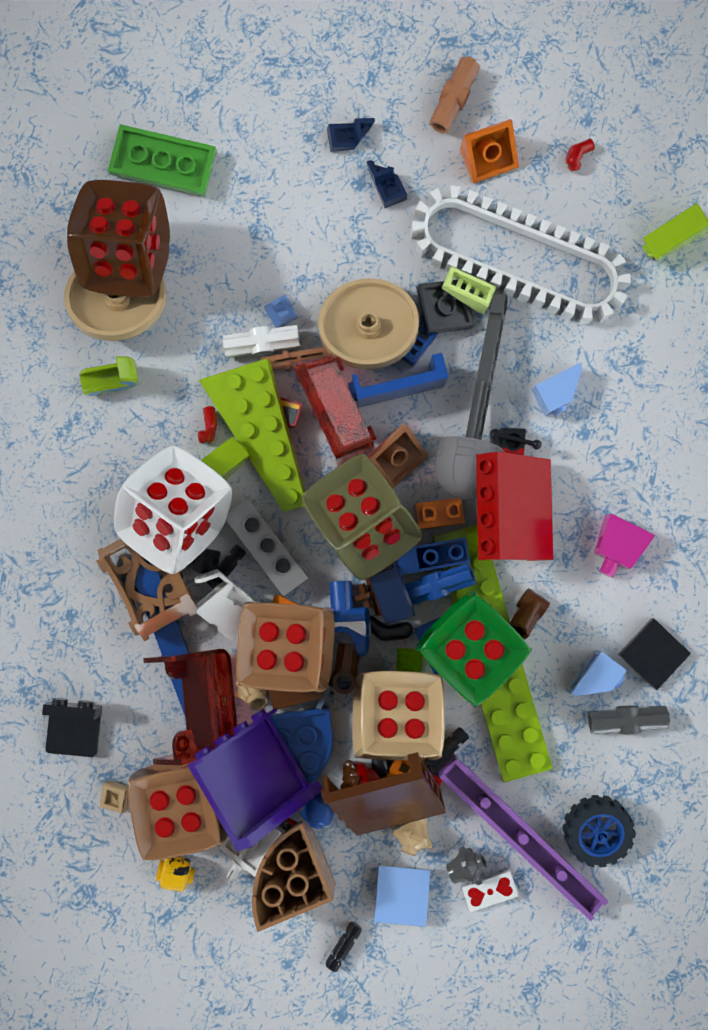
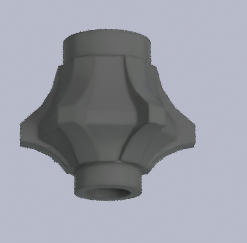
M462 846L457 857L448 863L446 868L449 878L454 884L469 882L481 885L483 883V869L487 868V863L481 853L476 854L470 847L466 849Z

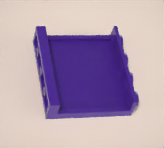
M276 708L268 712L262 709L251 716L252 722L249 724L247 721L240 723L233 728L234 734L229 736L226 733L214 741L215 747L210 749L207 746L194 754L196 759L188 764L190 771L237 852L253 847L321 792L322 786L319 781L310 784L307 782L272 722L270 716L277 712Z

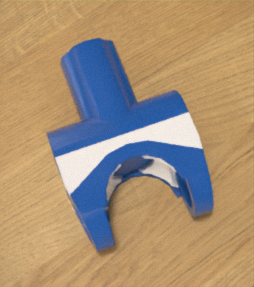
M352 581L329 582L330 605L334 610V641L339 634L345 632L353 639L357 655L366 656L369 650L371 633L369 610L367 607L353 608Z

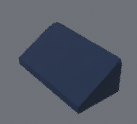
M399 567L381 571L369 578L386 624H392L416 615Z

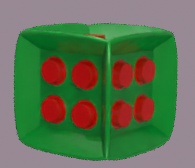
M468 591L465 596L455 602L426 631L418 644L414 646L417 651L422 653L429 664L474 708L496 692L523 664L532 651V648L528 646L521 635L493 607L477 596L474 591Z

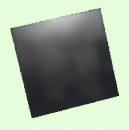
M453 280L451 284L456 286L458 280ZM444 281L423 283L416 286L426 335L468 330L475 327L471 308L443 290ZM462 283L461 289L465 290L466 285Z
M651 618L617 655L654 690H658L691 653L660 623Z

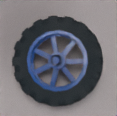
M591 795V798H582L580 803L572 805L570 813L565 815L564 820L566 822L562 828L565 834L563 835L571 853L573 856H576L579 862H586L587 866L590 867L598 865L601 868L607 867L606 864L610 863L614 865L618 863V859L627 856L628 849H632L634 845L632 840L636 837V831L633 828L635 827L633 820L619 801L616 799L613 801L611 797L603 795V797ZM601 817H609L606 821L601 823ZM614 822H616V829H615V830H614V829H607V828L610 827ZM585 826L591 829L582 833ZM592 837L590 844H587L582 841L584 839Z

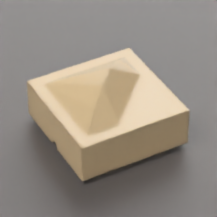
M110 780L103 783L100 807L122 814L126 812L129 801L128 786Z

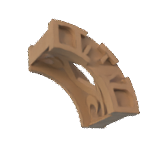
M122 539L97 550L99 559L96 560L103 573L107 572L115 584L130 615L131 621L128 623L135 636L140 634L142 639L147 641L149 639L148 635L188 613L190 616L197 614L198 605L191 590L185 584L181 571L176 574L168 573L159 583L157 590L158 598H152L135 591L140 565L152 572H163V570L155 565L152 566L143 560L144 557L130 548ZM126 548L133 555L132 559L119 556L123 560V565L121 567L115 566L110 556ZM120 575H127L125 584ZM168 585H172V592H165L167 598H164L165 587ZM134 601L142 605L137 609ZM156 607H159L160 613L154 616L156 614ZM146 612H150L151 618L144 622L143 615Z

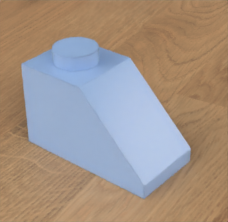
M581 363L537 384L531 390L545 416L553 413L555 417L568 410L566 405L573 400L582 370Z
M595 650L566 691L574 696L612 691L623 683L625 679L623 675L627 670L602 651Z

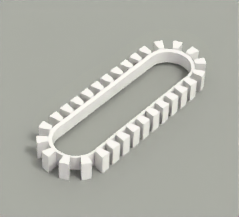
M450 185L449 198L443 200L439 188L429 192L428 202L432 205L430 209L421 200L415 208L414 217L424 220V222L412 221L411 238L424 236V239L416 243L415 250L422 257L431 249L435 253L431 261L432 266L440 268L443 257L450 260L446 265L445 271L449 272L451 266L457 268V263L463 264L464 267L461 271L471 275L472 268L478 270L479 272L476 275L478 279L485 281L487 274L493 276L490 284L496 286L495 291L497 292L503 280L508 282L502 294L512 297L516 286L523 288L517 300L525 303L530 298L531 292L538 294L531 305L540 309L544 305L545 299L548 298L552 301L546 311L552 314H556L560 304H563L566 308L560 317L567 320L573 317L575 310L581 311L578 324L588 325L593 319V311L597 312L599 322L608 319L614 311L607 303L609 302L618 310L628 296L616 291L617 289L625 290L631 284L630 273L618 276L616 271L621 269L626 261L621 254L612 262L606 259L604 255L610 247L607 244L600 242L595 249V253L589 250L596 240L586 236L581 243V247L575 246L581 234L571 230L565 242L560 240L566 228L556 225L552 236H550L546 232L552 222L542 219L538 230H535L531 227L537 218L536 216L527 213L523 224H520L517 221L522 211L513 207L509 219L505 218L503 215L508 205L499 201L495 213H492L488 210L492 205L493 199L483 196L481 206L477 207L474 204L479 193L469 190L466 202L457 199L460 186ZM456 208L601 266L609 276L611 285L609 295L600 303L585 304L439 246L429 234L428 221L435 212L441 209Z

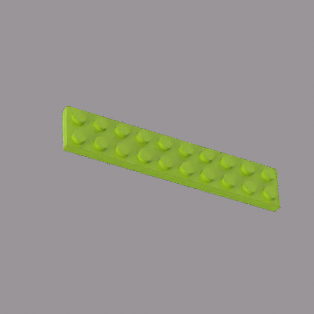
M477 525L433 537L434 542L466 537L471 562L469 564L474 572L476 584L450 592L449 596L452 605L465 596L468 591H474L477 596L486 601L510 623L493 560H478ZM463 564L443 567L442 570L446 571L461 566ZM522 664L496 692L481 703L501 778L504 783L553 769Z

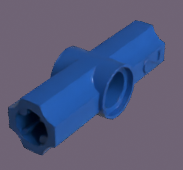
M466 563L446 571L440 570L423 576L420 580L407 583L405 586L412 605L426 600L433 601L450 595V592L476 584L470 564Z

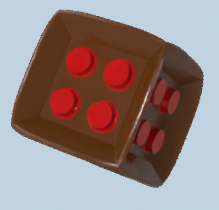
M116 180L87 181L77 195L67 226V247L79 284L84 289L103 294L129 297L155 295L160 287L169 256L170 227L163 194L160 189L142 183Z

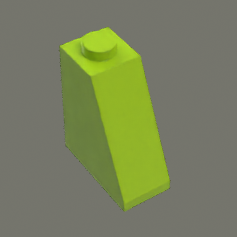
M698 202L643 237L646 244L642 248L649 259L654 256L659 261L708 233V219Z
M232 436L201 461L227 480L245 464L249 454L244 444Z

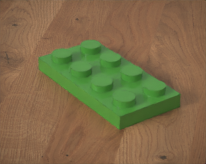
M120 124L108 172L113 176L205 197L217 149L216 146Z

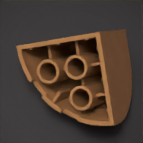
M305 820L293 825L281 834L270 846L258 867L252 895V912L257 932L333 901L336 886L335 879L314 831Z

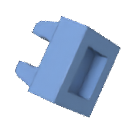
M286 294L264 306L275 328L283 327L298 319V315Z

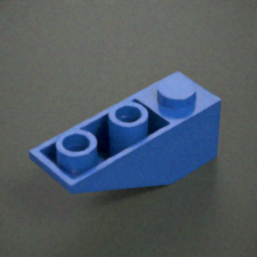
M466 537L415 545L405 555L393 562L391 566L392 568L399 567L401 575L471 563Z

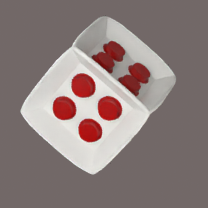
M173 445L166 447L134 471L120 488L114 512L115 532L130 548L150 563L169 574H176L197 558L213 542L223 528L232 499L231 486L221 475L189 452Z

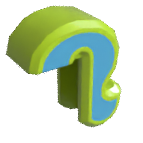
M117 356V363L83 369L79 373L83 394L86 396H98L104 392L123 391L135 387L139 382L135 360L128 356Z

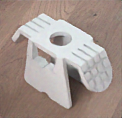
M218 569L194 578L195 583H202L217 577L223 580L197 602V614L209 624L217 626V630L226 638L234 640L239 632L240 617L244 603L257 602Z

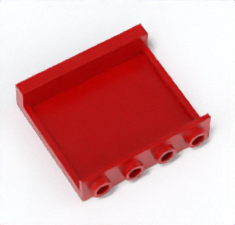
M503 452L476 454L478 560H554L551 459Z

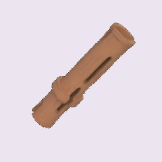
M325 347L289 353L286 350L283 351V354L261 357V360L270 359L273 370L286 368V371L291 370V367L336 360L327 352Z

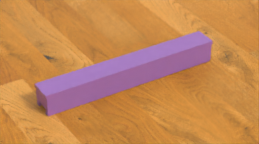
M455 754L437 771L439 777L590 921L594 919L593 915L603 904L606 905L608 903V900Z

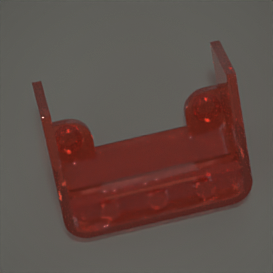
M327 354L294 364L293 369L298 383L300 382L331 448L336 466L338 467L359 454L366 455L374 450L373 441L377 438L371 425L366 427L341 374V371H344V367L338 356L334 358L332 354Z
M225 649L182 652L143 658L144 663L164 662L166 674L171 679H182L186 730L175 734L172 741L173 754L153 759V764H189L196 759L195 753L207 746L212 749L216 746L214 741L226 733L229 736L234 734L233 728L237 726L232 665L231 657Z

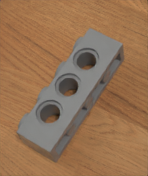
M246 497L228 511L226 521L283 597H285L309 579L306 575L309 569L301 559L296 562L291 555L294 550L286 539L282 542L276 535L279 532L278 528L271 519L267 522L261 515L264 510L255 499L251 502ZM251 519H257L260 523L259 529L254 533H250L246 527L247 522ZM265 539H272L275 542V548L270 553H265L262 550L261 545ZM280 559H287L290 562L288 572L280 573L277 570V562Z

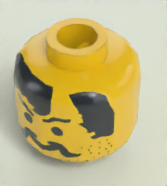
M179 856L160 860L155 881H159L161 889L182 892L186 889L187 884L193 883L195 868H191V861L188 857Z

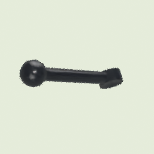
M498 429L490 431L492 439L502 438L530 445L535 450L540 449L542 446L540 440L531 441L503 434Z

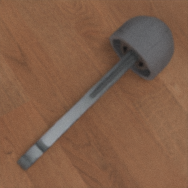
M494 293L492 297L466 436L444 437L439 440L435 459V474L438 483L449 495L462 500L477 499L476 454L505 453L501 447L482 440L507 310V294Z

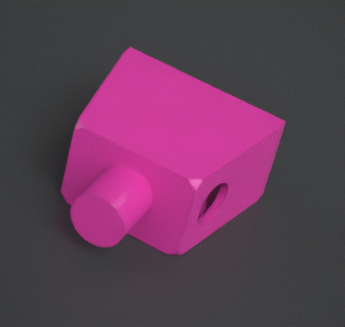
M612 513L605 515L594 550V554L604 558L599 572L613 578L618 566L624 569H631L655 535Z

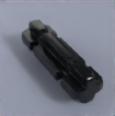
M238 545L231 549V554L226 556L217 567L226 577L238 565L237 561H241L246 554V551ZM217 577L208 580L207 584L214 589L223 580Z
M458 727L452 733V737L448 736L444 740L442 757L440 759H425L431 769L437 770L442 765V760L446 761L460 748L458 746L460 743L463 745L469 739L468 734L461 727Z
M349 923L346 933L342 934L334 947L333 955L330 954L326 960L325 966L332 972L339 970L342 961L345 960L355 944L354 939H358L362 928L357 923Z

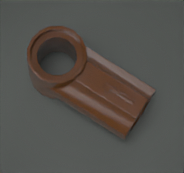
M528 588L517 602L516 607L518 609L509 624L523 639L528 638L536 622L547 611L550 602Z
M338 644L332 683L334 690L340 694H348L355 687L359 660L356 645ZM341 675L349 676L351 679L350 687L340 689L336 684L337 678Z

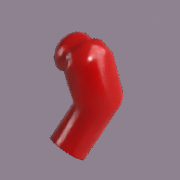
M591 138L569 148L565 162L568 164L570 171L579 170L581 168L580 160L582 156L595 149Z
M213 406L203 408L205 430L198 432V440L201 444L207 442L210 444L215 439L218 424L216 410Z

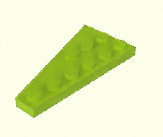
M263 359L199 379V382L237 441L243 443L249 454L248 458L283 512L303 507L301 497L306 490L270 359Z

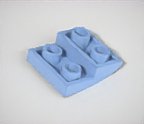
M378 866L374 922L426 927L430 870Z

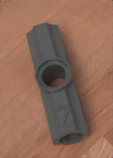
M628 705L618 706L612 710L588 711V726L591 734L616 732L627 735L641 733V730L667 729L670 723L667 706L664 705L648 707Z

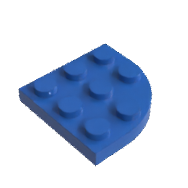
M322 707L321 710L314 708L274 713L270 716L272 722L307 782H312L327 764L332 750L333 733L330 707Z

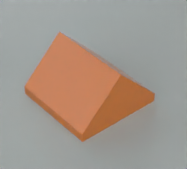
M511 119L463 136L460 152L473 184L519 167Z

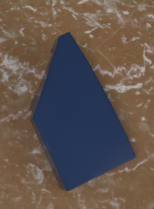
M355 118L353 123L329 124L327 134L330 152L354 150L375 123V118Z
M372 160L367 161V167L384 208L407 200V193L399 176L394 173L393 167L388 166L384 168L375 165V162Z

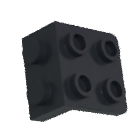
M52 698L51 702L43 704L42 715L49 716L45 747L47 753L94 757L97 754L102 706L94 705L93 701L79 700L78 703H68V699Z

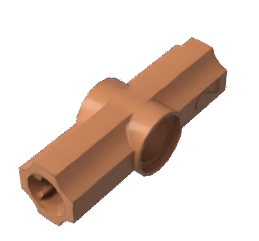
M469 56L461 57L451 79L446 81L439 98L440 102L429 123L435 131L448 134L459 110L462 111L471 91L470 88L480 69V65L475 59Z

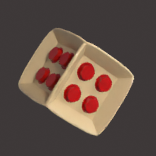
M375 671L358 674L355 679L356 685L353 697L354 757L374 760H408L407 755L418 752L422 759H440L442 757L445 734V701L442 676L433 673L410 671Z

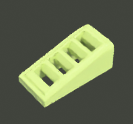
M451 266L442 289L473 310L484 315L489 307L496 286ZM454 277L458 279L456 286L451 284ZM462 283L466 285L465 290L461 289ZM470 289L474 290V294L469 293Z

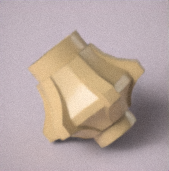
M235 682L238 690L234 693L235 698L243 700L250 710L259 711L268 705V690L239 686L238 682Z
M426 818L403 824L400 828L393 831L392 835L398 839L402 846L401 852L416 856V853L422 849L432 848V843L428 836L427 825L429 821Z

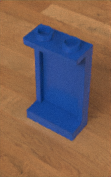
M442 352L431 356L428 365L430 371L362 388L360 387L357 374H353L352 382L348 383L351 402H356L357 408L444 387L448 379V373Z

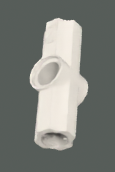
M297 325L272 329L268 326H260L250 329L249 332L223 335V346L226 358L245 355L261 357L271 355L274 351L300 348Z

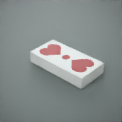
M510 869L483 877L481 885L469 882L461 885L469 912L519 896Z

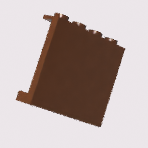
M418 752L407 755L410 771L340 790L327 776L323 777L324 787L321 788V795L324 803L328 804L332 812L338 815L340 821H344L347 828H350L357 836L446 813L441 788Z

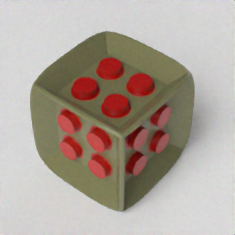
M365 454L354 456L336 467L313 484L301 497L306 511L321 534L336 550L340 560L347 569L359 580H365L376 575L410 551L422 538V532L412 515L400 503L393 488Z

